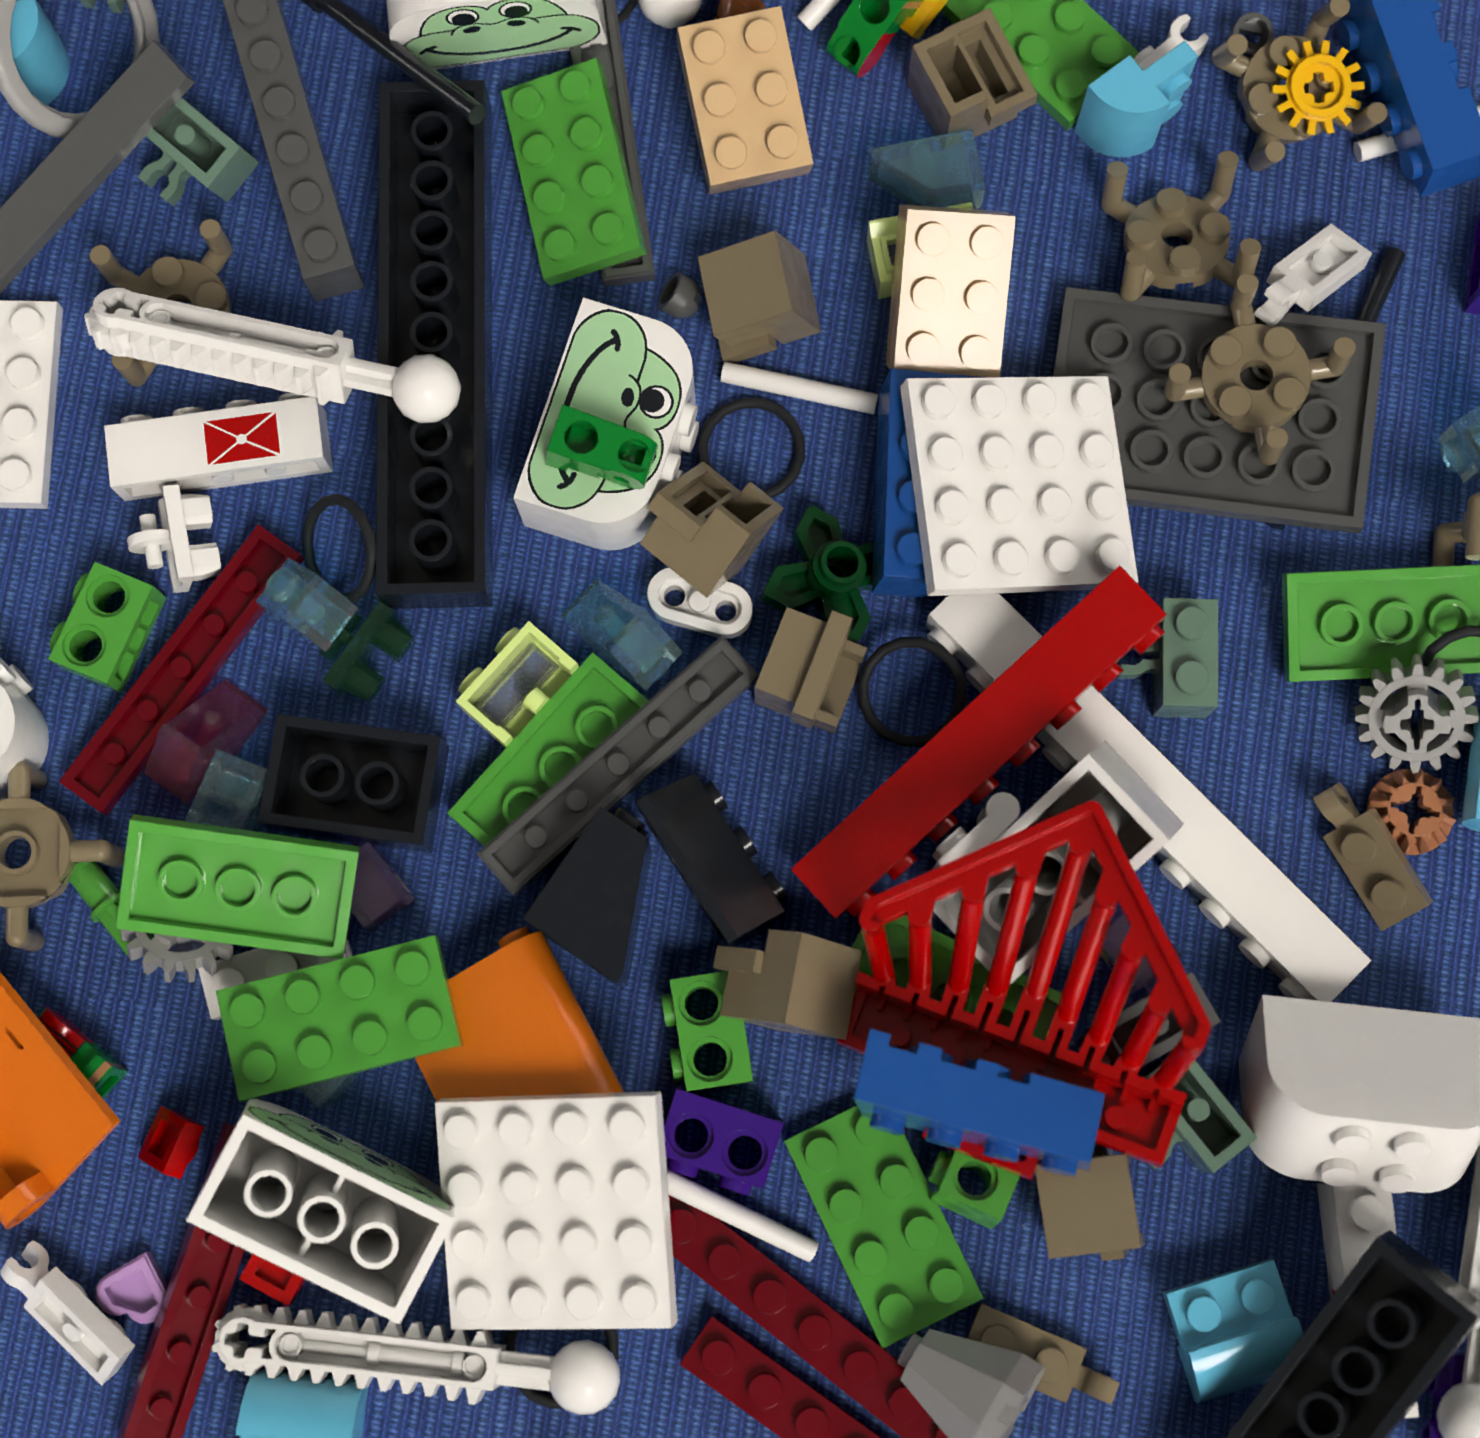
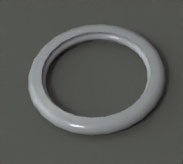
M0 0V92L11 108L32 127L50 136L65 138L87 112L75 114L58 111L42 103L29 91L19 76L13 60L10 40L12 13L17 0ZM126 0L133 20L135 37L132 63L153 40L160 43L157 14L152 0Z

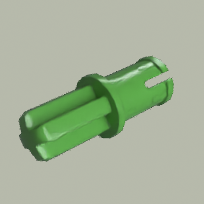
M77 862L68 882L74 886L81 898L91 909L90 919L94 923L101 922L125 955L128 956L127 945L130 942L122 941L121 930L116 929L120 891L103 872L97 862ZM146 933L150 940H152L154 935L152 933Z

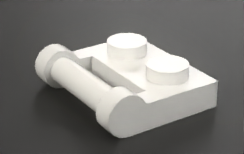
M1006 792L996 793L991 796L985 808L977 816L976 827L968 834L961 827L957 828L936 848L937 851L932 857L937 863L933 869L995 842L1019 816L1020 806L1016 797Z

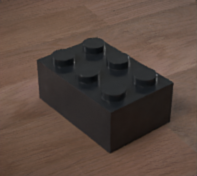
M277 714L258 823L277 832L432 853L449 746L441 736Z

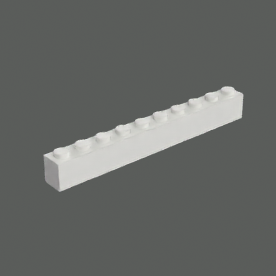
M999 593L948 595L928 615L925 625L930 630L927 634L928 639L941 644L969 669L965 672V675L981 693L1043 637ZM1091 686L1076 700L1082 707L1079 713L1059 731L1050 724L1037 736L1045 745L1042 749L1045 757L1058 770L1065 773L1068 769L1074 768L1092 750L1104 741H1107L1184 823L1171 840L1155 853L1163 862L1159 869L1164 876L1181 890L1187 886L1202 901L1198 906L1199 909L1215 926L1223 929L1227 925L1242 940L1238 945L1241 952L1257 967L1263 969L1267 965L1282 980L1278 987L1286 997L1331 1002L1371 960L1104 696Z

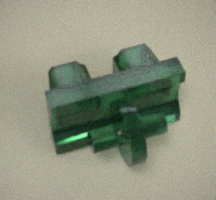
M381 601L377 603L354 636L351 634L363 618L350 609L338 625L324 618L318 626L330 636L318 652L320 655L332 662L342 646L346 647L323 678V682L328 685V688L341 697L347 692L355 698L371 703L386 681L383 676L365 665L375 649H379L399 663L414 644L413 636L396 621L397 617L394 611Z

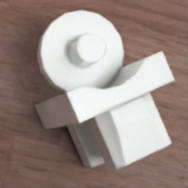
M179 484L162 486L163 498L158 500L162 529L157 528L155 514L141 515L139 517L141 531L127 538L128 549L132 553L145 554L148 569H158L164 566L161 551L166 550L172 592H189L192 581L218 576L221 570L217 544L189 545L187 530L211 528L213 520L209 495L197 494L181 495Z

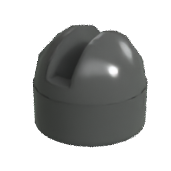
M1250 12L1241 16L1232 24L1229 31V37L1239 33L1260 36L1259 44L1247 41V50L1242 54L1246 57H1251L1262 46L1272 41L1274 37L1271 21L1265 15L1258 12Z
M676 272L662 289L657 307L672 317L679 319L690 318L699 310L698 304L701 303L703 295L700 287L692 279L680 272Z

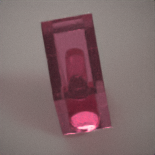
M224 680L160 727L144 774L186 804L221 777L265 718L268 709L227 680Z

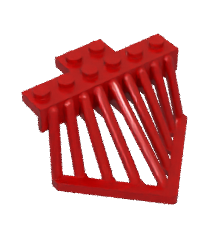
M1087 801L866 899L859 922L873 977L858 971L854 981L857 990L853 999L846 1040L837 1039L839 1046L864 1055L870 1029L891 1034L889 1046L908 1051L910 1046H917L921 1042L942 1048V1052L954 1057L953 1064L964 1067L966 1060H976L978 1058L1010 1069L1012 1071L1010 1079L1022 1082L1024 1073H1033L1105 1093L1095 1143L1162 1168L1187 1097L1186 1093L1178 1091L1174 1087L1204 1049L1212 1024L1099 802ZM1069 843L1028 979L1010 1027L1001 1025L1000 1020L1039 871L1047 852ZM1093 851L1103 872L1096 888L1062 995L1044 1041L1034 1037L1035 1030ZM1015 867V874L988 979L975 1013L972 1014L966 1012L988 881L990 877ZM961 891L962 897L949 976L942 1002L932 999V915L936 901ZM1117 904H1119L1130 926V930L1121 945L1091 1027L1079 1052L1076 1053L1068 1050ZM905 915L908 916L909 980L907 989L899 987L897 984L885 930V924ZM1145 956L1157 983L1122 1054L1115 1064L1111 1066L1102 1061ZM1172 1010L1183 1032L1181 1038L1153 1076L1149 1079L1138 1076V1072L1169 1012ZM925 1131L922 1135L923 1139H926L927 1132ZM961 1141L960 1149L949 1148L1029 1180H1032L1039 1161L1037 1158L1020 1154L1017 1163L994 1159L983 1154L985 1146Z

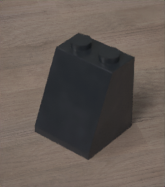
M600 807L523 919L535 930L543 932L544 936L621 989H624L630 979L652 849L646 837L648 832L644 829L645 825L640 820L620 807L616 809L614 814Z

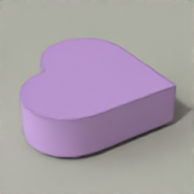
M149 1251L103 1277L96 1288V1300L99 1307L110 1315L119 1316L127 1313L132 1320L142 1324H149L157 1321L168 1284L154 1256Z

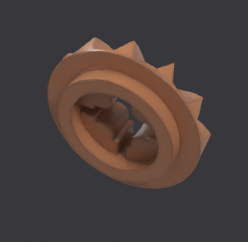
M1420 768L1418 773H1412L1411 769H1398L1385 775L1375 784L1367 801L1366 811L1375 807L1405 855H1420L1437 848L1447 840V836L1457 820L1454 817L1453 809L1455 797L1448 793L1442 784L1441 778L1433 777L1423 772L1422 768ZM1416 793L1418 807L1426 810V813L1432 814V816L1415 820L1413 827L1409 830L1410 824L1407 823V814L1400 812L1398 808L1391 807V805L1405 804Z

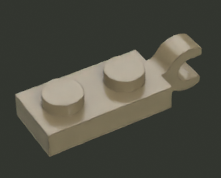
M1341 782L1313 797L1323 816L1336 827L1335 830L1323 836L1324 840L1381 931L1434 902L1375 807L1360 815Z
M979 1303L966 1339L1023 1353L1046 1367L1036 1388L1037 1391L1067 1403L1072 1388H1076L1112 1405L1120 1383L1107 1375L1081 1365L1087 1351L1085 1347L986 1304Z

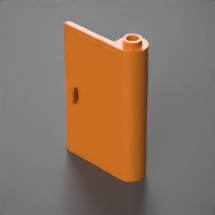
M527 927L507 934L498 941L501 949L448 979L463 1046L415 1058L436 1101L442 1098L624 1092L543 932L538 931L530 934Z
M0 972V1222L5 1229H10L42 1207L121 1121Z

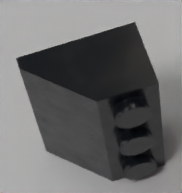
M692 774L649 793L636 801L642 818L726 946L739 947L785 916V910L781 903L788 899L786 893L771 871L762 876L752 862L751 857L758 852L744 829L738 826L731 830L721 815V812L727 809L728 806L711 780L702 785L696 775Z

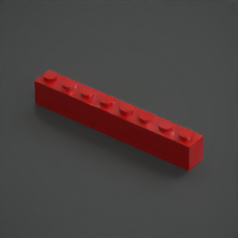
M1119 565L793 866L791 870L835 919L842 916L846 911L855 918L861 913L866 899L877 895L872 889L873 886L887 874L895 881L919 859L912 851L922 841L929 837L934 843H937L959 822L953 815L959 807L968 799L977 806L1000 785L993 776L1008 762H1011L1017 769L1041 747L1035 738L1044 729L1052 724L1059 731L1079 713L1082 707L1076 700L1091 686L1100 693L1124 671L1117 662L1134 648L1141 655L1165 633L1159 624L1166 618L1167 614Z

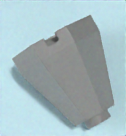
M929 1329L923 1338L914 1333L897 1362L905 1368L900 1380L948 1438H1009L1016 1426L1014 1423L1021 1411L1024 1412L1046 1370V1367L1023 1353Z

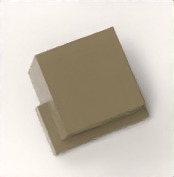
M990 8L912 45L907 84L944 152L1017 118L1018 112L1036 104L1038 94Z
M774 230L698 257L713 336L719 341L723 361L737 363L777 350L776 340L786 344L821 332L805 254Z
M703 461L657 492L647 508L657 518L640 544L707 598L742 570L784 508L752 482H749L741 492Z
M786 607L754 687L755 704L791 717V721L810 729L814 726L835 734L867 647L847 640L853 618L832 610L828 622Z
M769 929L765 952L758 949L717 946L713 968L728 972L720 1015L781 1032L846 1040L856 988L854 981L859 971L862 951L803 932Z
M1095 1143L1090 1170L1077 1168L1075 1177L1046 1171L1041 1168L1042 1163L1037 1164L1035 1173L1049 1259L1100 1253L1101 1261L1123 1259L1129 1254V1249L1142 1248L1145 1245L1143 1232L1140 1233L1129 1168V1164L1132 1163L1130 1156L1122 1153L1113 1154L1112 1149Z

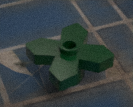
M811 505L803 514L792 535L803 562L777 566L760 598L763 602L782 612H785L786 607L799 610L817 602L821 620L828 622L832 610L852 617L851 631L847 640L858 643L871 619L859 591L872 590L873 541L857 547L851 542L843 540L838 519Z

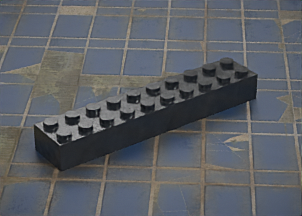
M485 80L451 81L485 107L486 113L483 120L475 125L468 122L417 82H379L377 363L399 368L404 361L415 355L433 354L450 363L461 384L459 401L456 408L446 418L430 423H418L404 416L397 407L393 397L377 394L376 595L386 609L493 607L492 107Z

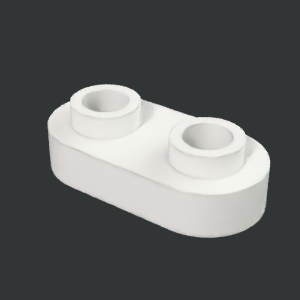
M670 568L659 571L649 583L647 591L649 606L653 614L663 622L716 638L723 636L725 639H732L741 635L751 623L753 612L750 596L737 584L726 581L724 585L706 598ZM670 591H681L685 595L683 603L678 606L667 604L665 597ZM723 605L733 607L736 611L735 617L730 621L720 620L716 616V611L719 607Z

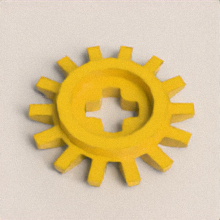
M1310 40L1303 42L1302 58H1299L1290 49L1285 55L1292 68L1289 70L1277 65L1274 71L1286 81V85H1273L1271 87L1272 93L1287 95L1288 98L1287 101L1276 107L1277 112L1282 113L1292 107L1295 113L1289 122V126L1296 128L1300 120L1305 118L1306 133L1311 136L1315 135L1317 122L1321 123L1327 135L1335 132L1331 120L1333 118L1345 126L1348 125L1352 120L1344 112V109L1348 107L1360 110L1362 102L1351 98L1352 91L1365 89L1364 81L1352 82L1350 74L1361 69L1358 62L1345 67L1342 60L1349 51L1342 47L1333 57L1329 55L1331 41L1323 40L1318 53L1313 52ZM1313 74H1319L1321 83L1330 85V92L1322 96L1321 103L1314 102L1313 94L1305 93L1304 85L1313 80Z

